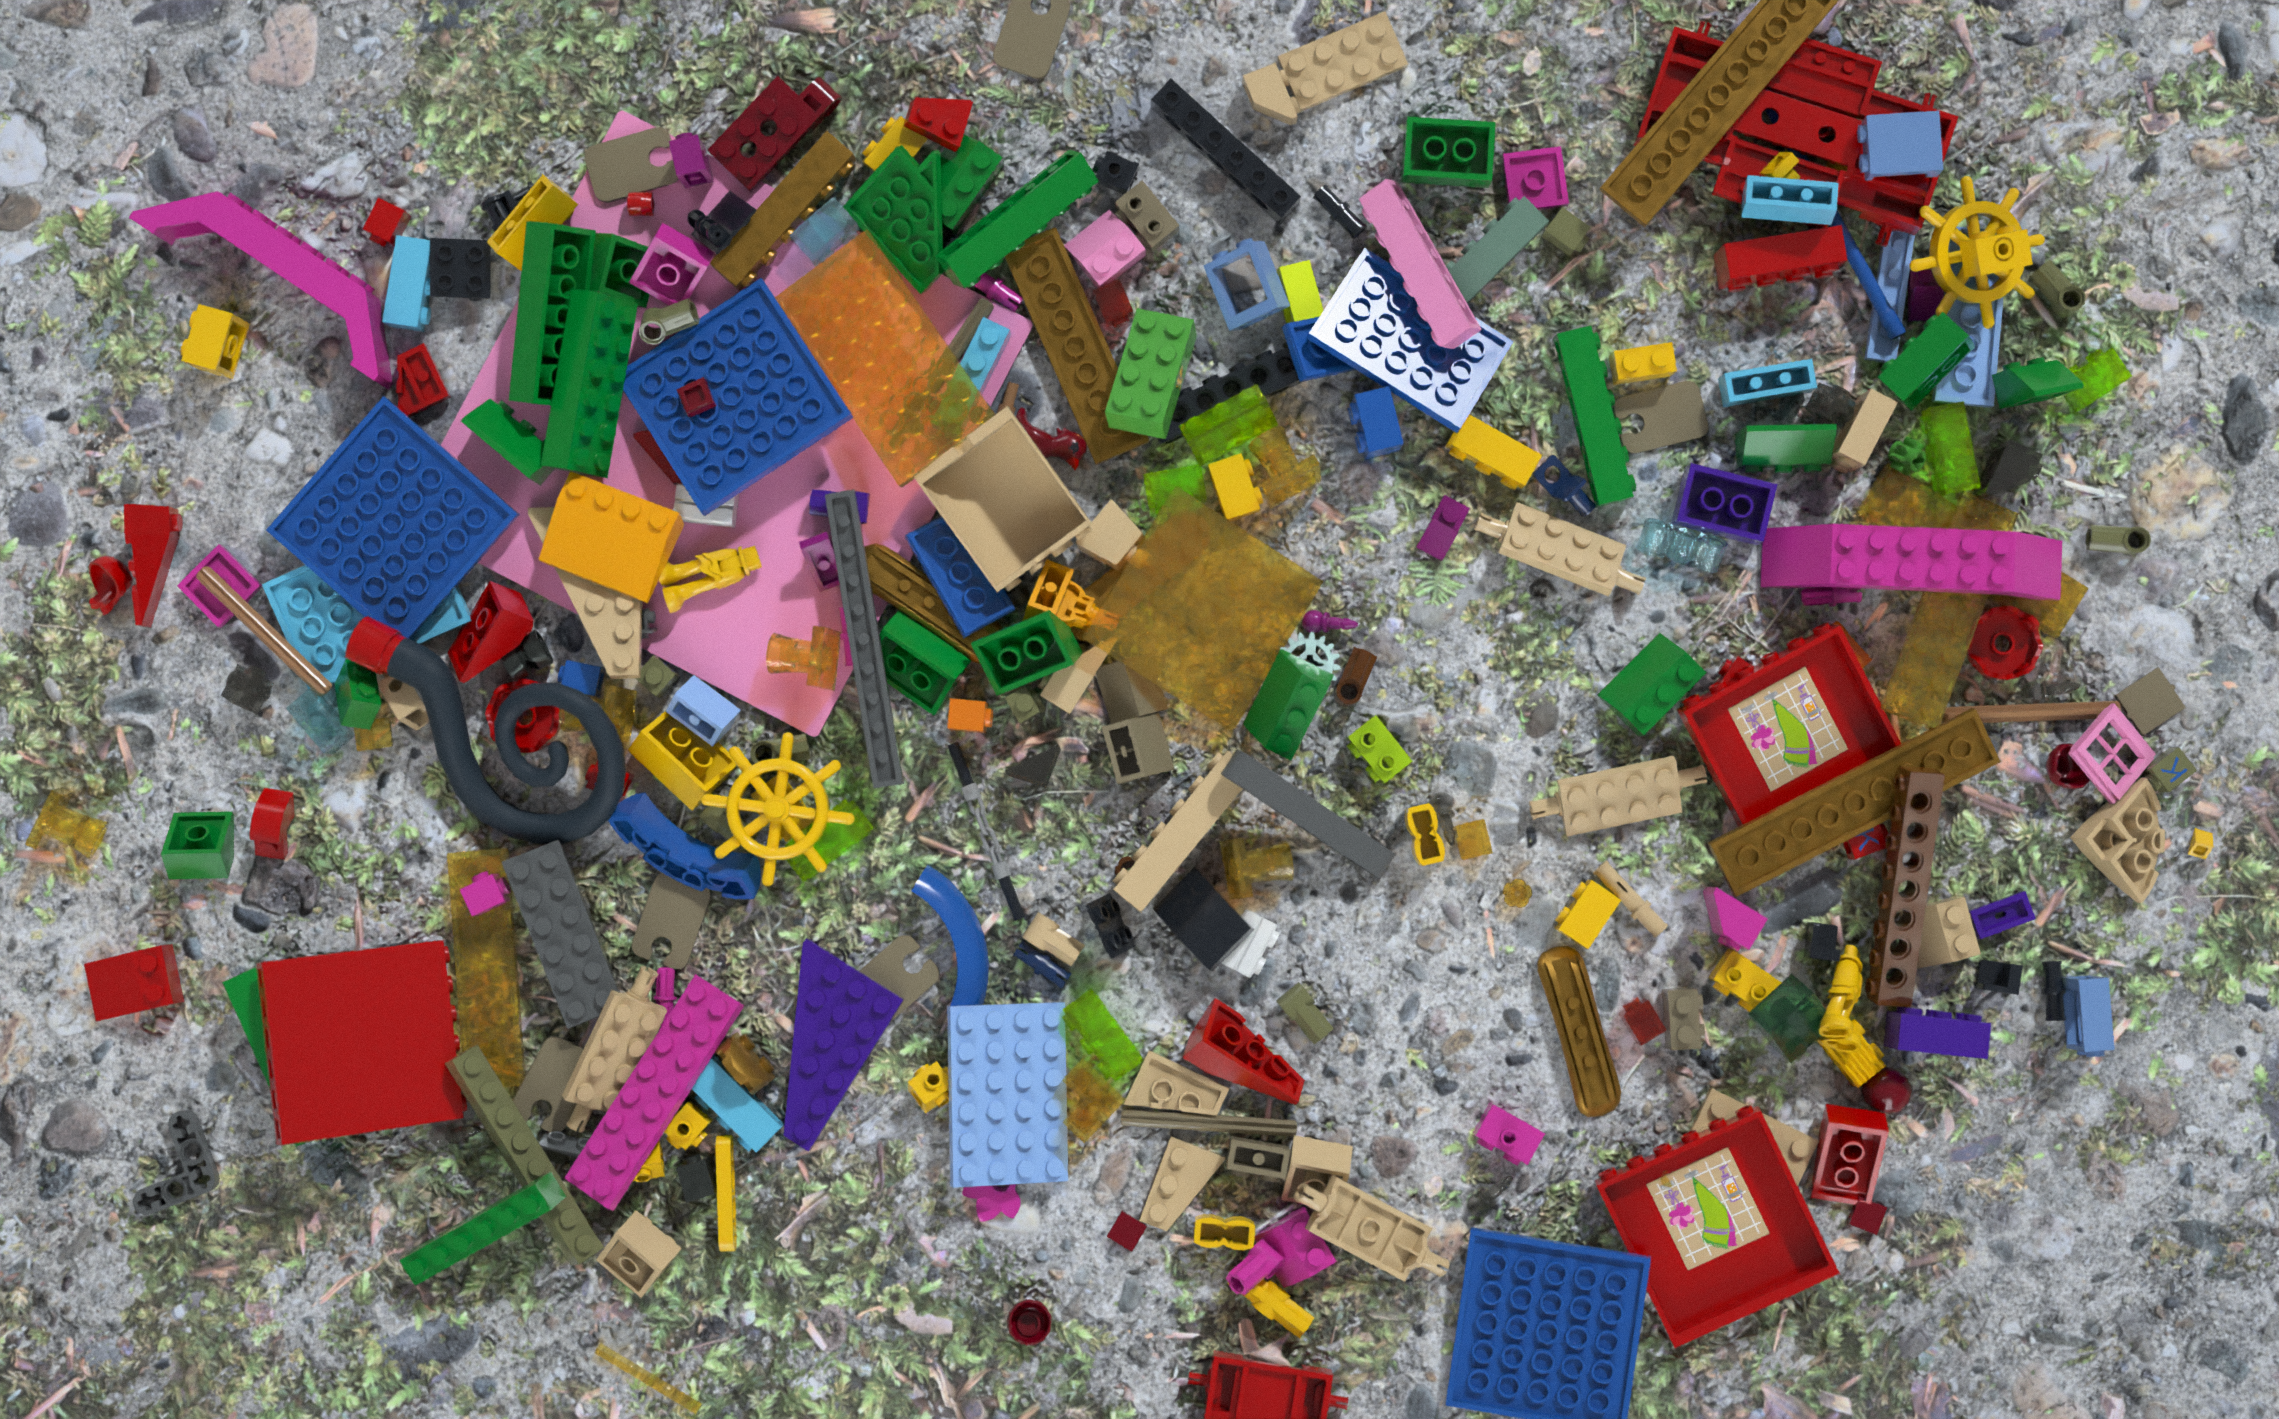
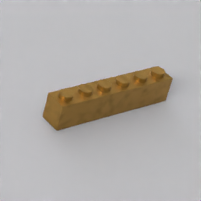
M826 131L758 207L750 222L737 232L729 246L710 262L711 266L739 291L754 283L758 277L756 273L763 265L768 266L773 262L778 254L776 250L782 243L788 244L797 233L795 229L802 221H809L815 214V206L821 199L827 200L835 191L836 187L834 185L841 177L846 178L854 170V162L856 161L854 154Z

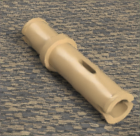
M1607 860L1593 872L1616 897L1621 899L1624 906L1631 912L1630 916L1634 920L1638 919L1654 938L1667 928L1668 924L1650 907L1651 903L1648 900L1644 901Z

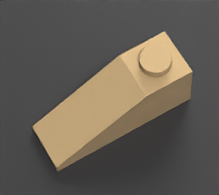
M1109 636L1083 652L1074 665L1043 677L1037 686L1041 689L1039 696L1070 714L1117 638Z

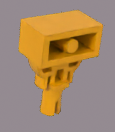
M1046 559V565L1043 566L1028 601L1023 620L1050 610L1069 627L1075 626L1083 630L1085 625L1088 626L1090 623L1114 633L1120 615L1096 607V604H1094L1095 598L1086 595L1078 584L1071 581L1074 569Z

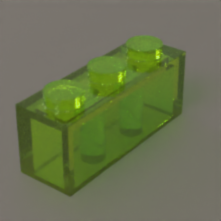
M1256 384L1230 399L1218 403L1200 415L1190 418L1185 423L1179 425V428L1201 467L1278 426V423L1268 401Z
M1964 401L1930 407L1922 411V416L1919 419L1920 429L1923 434H1926L1928 445L1925 446L1927 461L1932 463L1934 474L1931 475V485L1933 490L1937 491L1938 498L1980 489L1981 486Z
M844 799L832 809V811L852 813L855 817L854 823L846 825L828 822L823 835L814 845V848L826 862L827 866L876 829V826L856 800H851L848 803ZM792 839L785 847L795 844V841ZM804 854L786 859L803 883L808 882L819 873Z
M1092 987L1063 1008L1065 1015L1062 1016V1019L1071 1031L1077 1029L1083 1038L1079 1042L1089 1055L1095 1053L1101 1061L1097 1064V1067L1106 1079L1112 1077L1116 1082L1144 1061L1141 1053Z

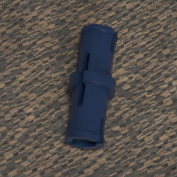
M1023 940L1019 947L1026 951L1028 955L1016 949L1012 956L1017 957L1033 968V973L1036 975H1043L1062 989L1066 982L1057 977L1056 974L1068 980L1072 973L1050 960V955L1046 953L1044 956Z

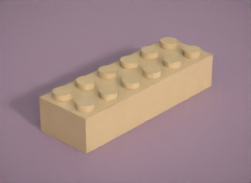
M1228 750L1224 755L1219 752L1207 765V768L1210 770L1209 774L1205 778L1200 775L1188 788V791L1192 794L1186 802L1181 798L1169 812L1173 816L1167 825L1161 821L1150 835L1154 840L1147 848L1142 844L1131 858L1135 861V864L1129 871L1123 868L1112 881L1116 884L1113 890L1139 912L1144 910L1242 790L1241 787L1221 775V772L1233 755Z

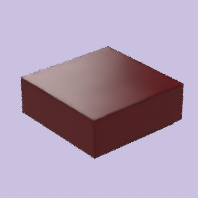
M704 377L677 389L689 418L717 406Z
M1858 1196V1200H1866L1865 1198ZM1858 1201L1856 1205H1853L1847 1224L1877 1235L1887 1207L1875 1202L1868 1204Z
M1122 1210L1109 1230L1107 1237L1132 1252L1146 1230L1147 1225Z

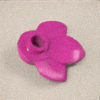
M1016 1184L1004 1187L998 1185L964 1187L962 1195L965 1197L977 1199L976 1210L980 1222L993 1219L1001 1211L1007 1217L1013 1219L1017 1215L1021 1204L1020 1196L1015 1190Z

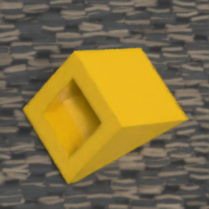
M2195 828L2188 855L2206 860L2214 847L2213 834Z

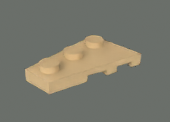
M1148 1050L1124 1105L1217 1116L1230 1088Z
M1170 1136L1139 1221L1168 1231L1224 1162L1226 1157Z

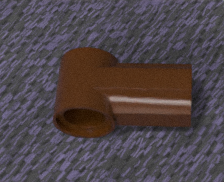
M1353 647L1338 685L1334 689V699L1337 704L1347 708L1354 706L1360 700L1377 656L1364 649ZM1348 685L1354 688L1355 698L1353 700L1344 699L1340 692L1341 687Z

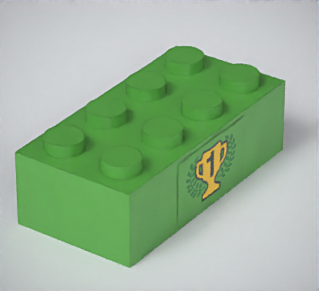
M1137 308L1105 410L1109 428L1166 439L1197 338L1194 319Z

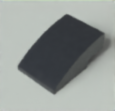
M1195 867L1153 908L1172 932L1210 971H1214L1255 930Z

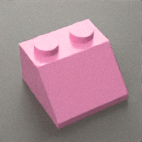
M1110 210L1064 245L1067 252L1100 292L1146 256L1145 247L1128 226Z

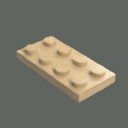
M1386 11L1279 55L1277 58L1281 69L1286 73L1290 90L1298 102L1300 112L1408 67V62Z
M1709 1088L1689 1132L1697 1130L1699 1133L1709 1128L1708 1124L1721 1117H1724L1725 1120L1736 1116V1110L1747 1105ZM1763 1114L1798 1186L1819 1140Z

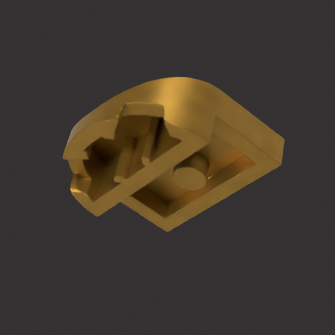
M736 1032L724 1041L715 1052L723 1059L722 1064L740 1085L744 1084L749 1093L754 1095L775 1078L772 1073L775 1069L764 1056L759 1058L753 1051L756 1046L746 1034L741 1036Z

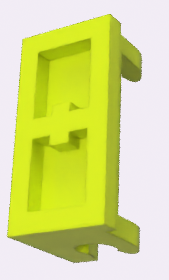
M1310 260L1279 267L1276 271L1290 304V307L1282 310L1286 323L1320 317L1324 310Z

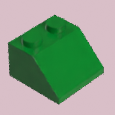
M596 233L590 291L602 292L638 303V307L647 308L650 294L630 284L629 281L648 247L612 233Z
M2044 357L2029 360L2026 362V366H2021L2020 361L2003 365V371L1992 375L1999 409L2047 401L2084 388L2083 382L2060 361L2045 362Z
M233 811L179 812L173 814L161 852L169 879H221L229 877L234 860Z

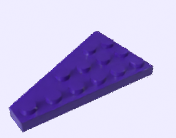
M808 938L804 940L802 945L783 1136L805 1150L810 1151L905 999Z

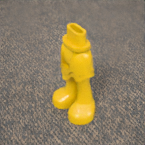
M755 545L745 549L739 546L738 551L737 549L727 548L710 553H702V555H694L697 559L682 564L673 565L667 561L659 581L664 587L701 572L707 575L704 578L683 585L668 586L662 589L670 613H674L681 609L684 601L708 590L716 588L720 590L723 587L726 588L741 581L745 575L751 576L750 571L762 568V564Z
M1846 945L1844 954L1840 955V962H1836L1832 986L1828 990V999L1831 1000L1819 1026V1034L1824 1036V1043L1827 1046L1848 1053L1856 1052L1861 1047V1037L1852 1031L1853 1023L1849 1019L1855 1003H1858L1863 984V976L1860 974L1863 964L1860 960V953L1854 945Z

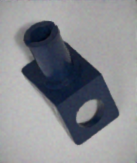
M1550 455L1533 472V477L1552 498L1564 502L1569 501L1581 517L1587 516L1595 509L1596 504L1581 489L1587 481L1582 477L1572 475L1555 455ZM1550 466H1555L1559 470V478L1553 483L1547 482L1544 476L1546 469Z

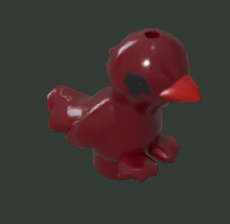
M1021 407L1018 409L1016 418L1045 458L1058 457L1076 470L1079 467L1080 460L1087 452L1085 439L1080 434L1069 431L1066 428L1062 430L1056 428L1057 436H1052L1046 431L1034 427L1028 421L1025 408Z

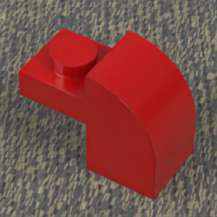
M270 788L263 789L256 802L250 825V840H254L255 855L284 860L287 856V829L295 816L294 792Z

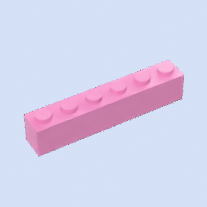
M1385 179L1360 197L1359 201L1363 206L1361 209L1362 214L1369 223L1374 225L1377 231L1375 233L1376 239L1381 246L1388 250L1391 256L1389 258L1390 264L1402 275L1404 279L1403 286L1406 292L1415 298L1420 317L1428 322L1433 330L1431 331V336L1435 343L1444 348L1455 349L1481 331L1480 325L1399 182Z

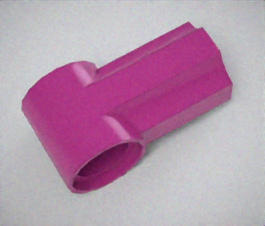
M1261 1239L1250 1249L1245 1259L1228 1273L1226 1279L1229 1287L1236 1294L1245 1296L1264 1278H1271L1281 1268L1285 1259L1266 1241Z

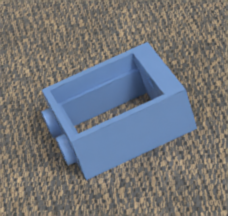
M1252 238L1240 241L1236 244L1237 249L1229 253L1228 250L1219 252L1211 257L1213 261L1203 266L1229 331L1243 330L1290 307L1265 241H1253ZM1250 254L1267 300L1239 313L1222 268Z
M2092 975L2062 977L2063 988H2066V994H2063L2066 1021H2064L2066 1048L2077 1050V1055H2086V1057L2105 1056V1051L2115 1050L2109 978Z

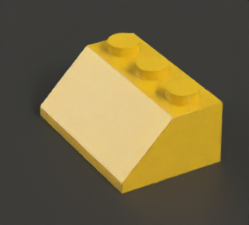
M667 712L662 713L641 730L628 749L642 765L691 811L701 804L702 795L712 794L737 767L729 752L719 742L712 747Z

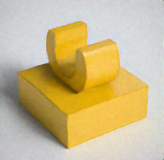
M1779 152L1760 174L1763 177L1800 179L1801 177L1792 169L1799 160L1792 152Z

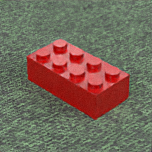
M1842 225L1725 243L1713 255L1719 289L1728 288V292L1745 290L1746 285L1757 284V288L1775 285V281L1786 279V283L1800 282L1804 280V276L1815 275V279L1830 277L1833 275V272L1840 270L1839 267L1848 260Z

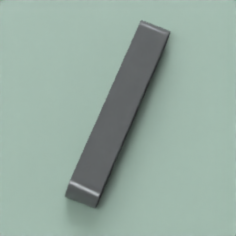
M1236 749L1221 772V775L1378 879L1382 877L1396 855L1239 749Z

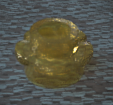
M1514 879L1511 883H1506L1503 888L1504 901L1510 907H1525L1532 896V889L1529 885L1525 884L1524 880ZM1515 891H1519L1520 895L1515 896Z

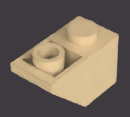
M1276 62L1243 75L1242 84L1253 110L1288 125L1297 123V114L1300 113L1298 102L1295 96H1289L1286 89L1289 86L1288 78L1283 69L1278 70Z

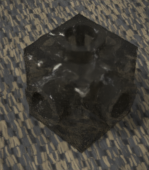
M1819 382L1805 409L1816 417L1814 420L1816 424H1837V428L1843 429L1846 422L1852 418L1856 403L1848 397L1850 392L1835 384L1833 387H1829Z
M237 664L234 671L227 677L226 686L221 696L236 706L258 714L263 703L269 699L274 683L265 677L267 672L252 664H250L249 668Z

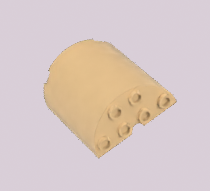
M1008 406L913 475L996 592L1004 587L1009 592L1022 582L1019 578L1020 575L1027 570L1032 575L1046 565V559L1050 560L1048 555L1052 553L1056 558L1074 544L1071 540L1074 536L1079 541L1093 531L1090 527L1092 524L1091 520Z

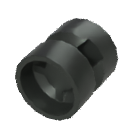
M536 629L532 630L528 636H525L519 646L501 658L506 670L515 682L531 675V669L540 670L553 663L550 650Z

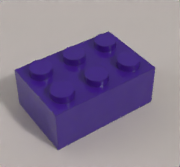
M1690 463L1684 468L1671 524L1758 545L1764 542L1778 484Z
M1896 1007V1012L1887 1011L1883 1046L1904 1051L1988 1059L1991 1023L1983 1022L1980 1015L1956 1012L1955 1018H1952L1951 1012L1926 1009V1015H1923L1922 1009Z

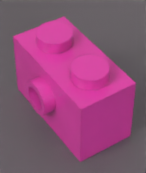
M1489 1102L1473 1131V1134L1479 1137L1476 1143L1490 1151L1494 1147L1504 1151L1505 1153L1502 1157L1517 1166L1520 1161L1527 1165L1529 1164L1545 1135L1539 1129Z

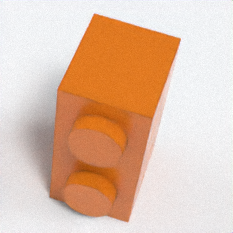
M950 698L947 728L951 731L986 734L987 727L992 728L993 710L988 708L989 704L986 701Z

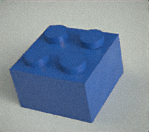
M1390 386L1355 394L1347 411L1351 425L1356 424L1358 432H1356L1357 436H1354L1358 454L1363 453L1366 460L1399 452L1404 443Z

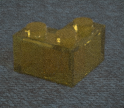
M1084 1056L1062 1078V1081L1082 1099L1063 1120V1123L1085 1143L1124 1103L1126 1097Z

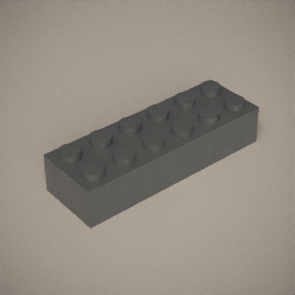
M559 840L502 861L567 1029L599 1017L611 990L620 992V989L563 845Z

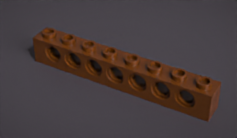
M1899 766V772L1894 778L1896 794L1889 813L1890 820L1892 821L1891 829L1885 840L1887 857L1886 862L1883 863L1881 868L1883 886L1882 891L1878 893L1877 897L1879 914L1878 920L1873 925L1875 942L1874 949H1871L1869 954L1870 977L1865 982L1867 998L1876 1005L1912 1007L1945 778L1944 773L1934 768ZM1919 793L1918 802L1911 805L1912 797ZM1915 822V829L1912 833L1907 834L1908 826ZM1911 852L1909 861L1903 863L1904 855ZM1907 881L1906 888L1902 892H1898L1900 884ZM1903 910L1902 917L1894 921L1896 913ZM1899 939L1897 947L1890 950L1891 943ZM1894 968V974L1886 979L1887 972Z

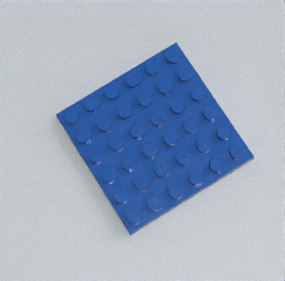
M762 278L702 316L699 324L681 330L628 365L623 391L704 516L854 418ZM704 377L717 406L689 418L677 389Z
M383 396L266 531L364 617L369 616L400 631L402 636L411 639L520 514L394 403Z
M1471 1227L1445 1406L1522 1419H1627L1651 1256Z

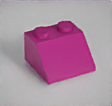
M662 222L629 283L665 304L672 305L690 298L706 271L714 252Z
M1705 887L1703 895L1712 932L1719 936L1717 941L1725 947L1735 949L1736 951H1739L1740 948L1750 950L1768 919L1719 888Z
M1304 1206L1257 1233L1254 1237L1256 1242L1261 1239L1266 1241L1285 1259L1281 1268L1275 1273L1283 1288L1310 1278L1337 1262L1325 1240L1305 1229L1310 1215Z

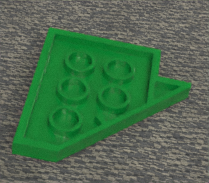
M902 145L897 146L842 208L919 294H923L944 273L943 268L935 257L943 250L941 153L938 150L932 151L919 165Z

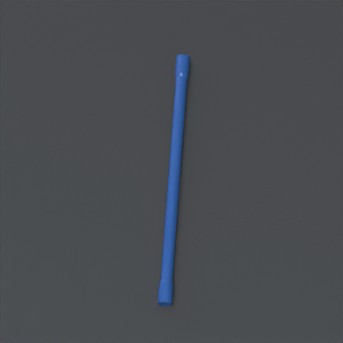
M1766 109L1765 111L1772 124H1775L1778 121V114L1773 109ZM1786 148L1788 152H1792L1796 157L1810 161L1807 155ZM1837 210L1829 227L1842 225L1848 262L1876 310L1878 319L1890 341L1905 334L1906 330L1895 310L1890 306Z

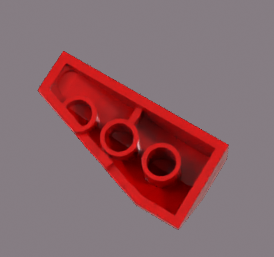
M124 504L125 544H132L133 552L131 560L128 561V568L132 572L133 577L136 578V584L132 586L131 590L136 626L145 628L152 626L178 544L179 531H182L183 520L181 514L178 513V509L169 506Z
M1214 998L1190 1034L1182 1058L1206 1073L1296 1105L1299 1102L1305 1080L1281 1055H1274L1263 1044L1266 1040L1260 1034L1255 1036L1244 1024L1246 1019L1240 1013Z

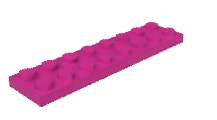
M695 974L568 1171L565 1179L607 1209L614 1211L742 1011L744 1005Z

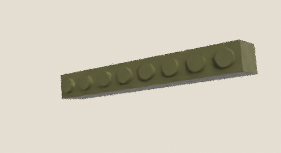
M479 1046L470 1047L446 1062L445 1065L520 1185L524 1187L551 1171L567 1196L552 1210L540 1217L570 1265H579L604 1247Z

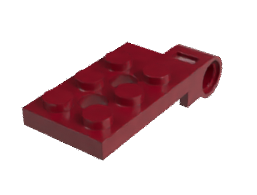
M777 76L707 151L752 192L810 130L814 131L839 106L842 97L821 77L813 80L798 95ZM768 121H773L777 124V131L772 136H765L761 131L763 124ZM749 142L756 144L757 151L753 157L746 158L742 156L741 150L744 144Z

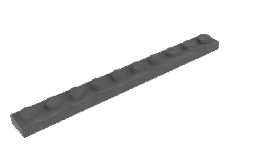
M853 489L825 494L873 789L904 784L856 491Z

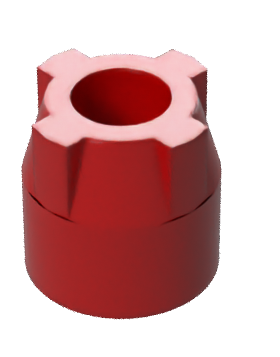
M653 192L628 193L627 207L629 216H654L655 200Z

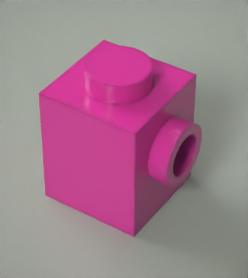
M488 871L472 877V884L459 889L472 916H479L511 901L508 896L511 893V889L504 877L500 878L499 874L489 875Z

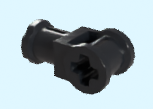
M532 181L527 183V187L514 194L508 190L502 194L494 195L481 203V209L487 212L493 223L492 229L494 232L534 185Z

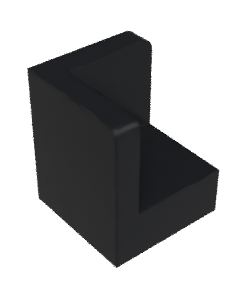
M1807 922L1804 957L1840 962L1841 950L1836 949L1838 927L1830 924Z
M1981 959L1978 964L1975 988L2019 995L2023 965Z

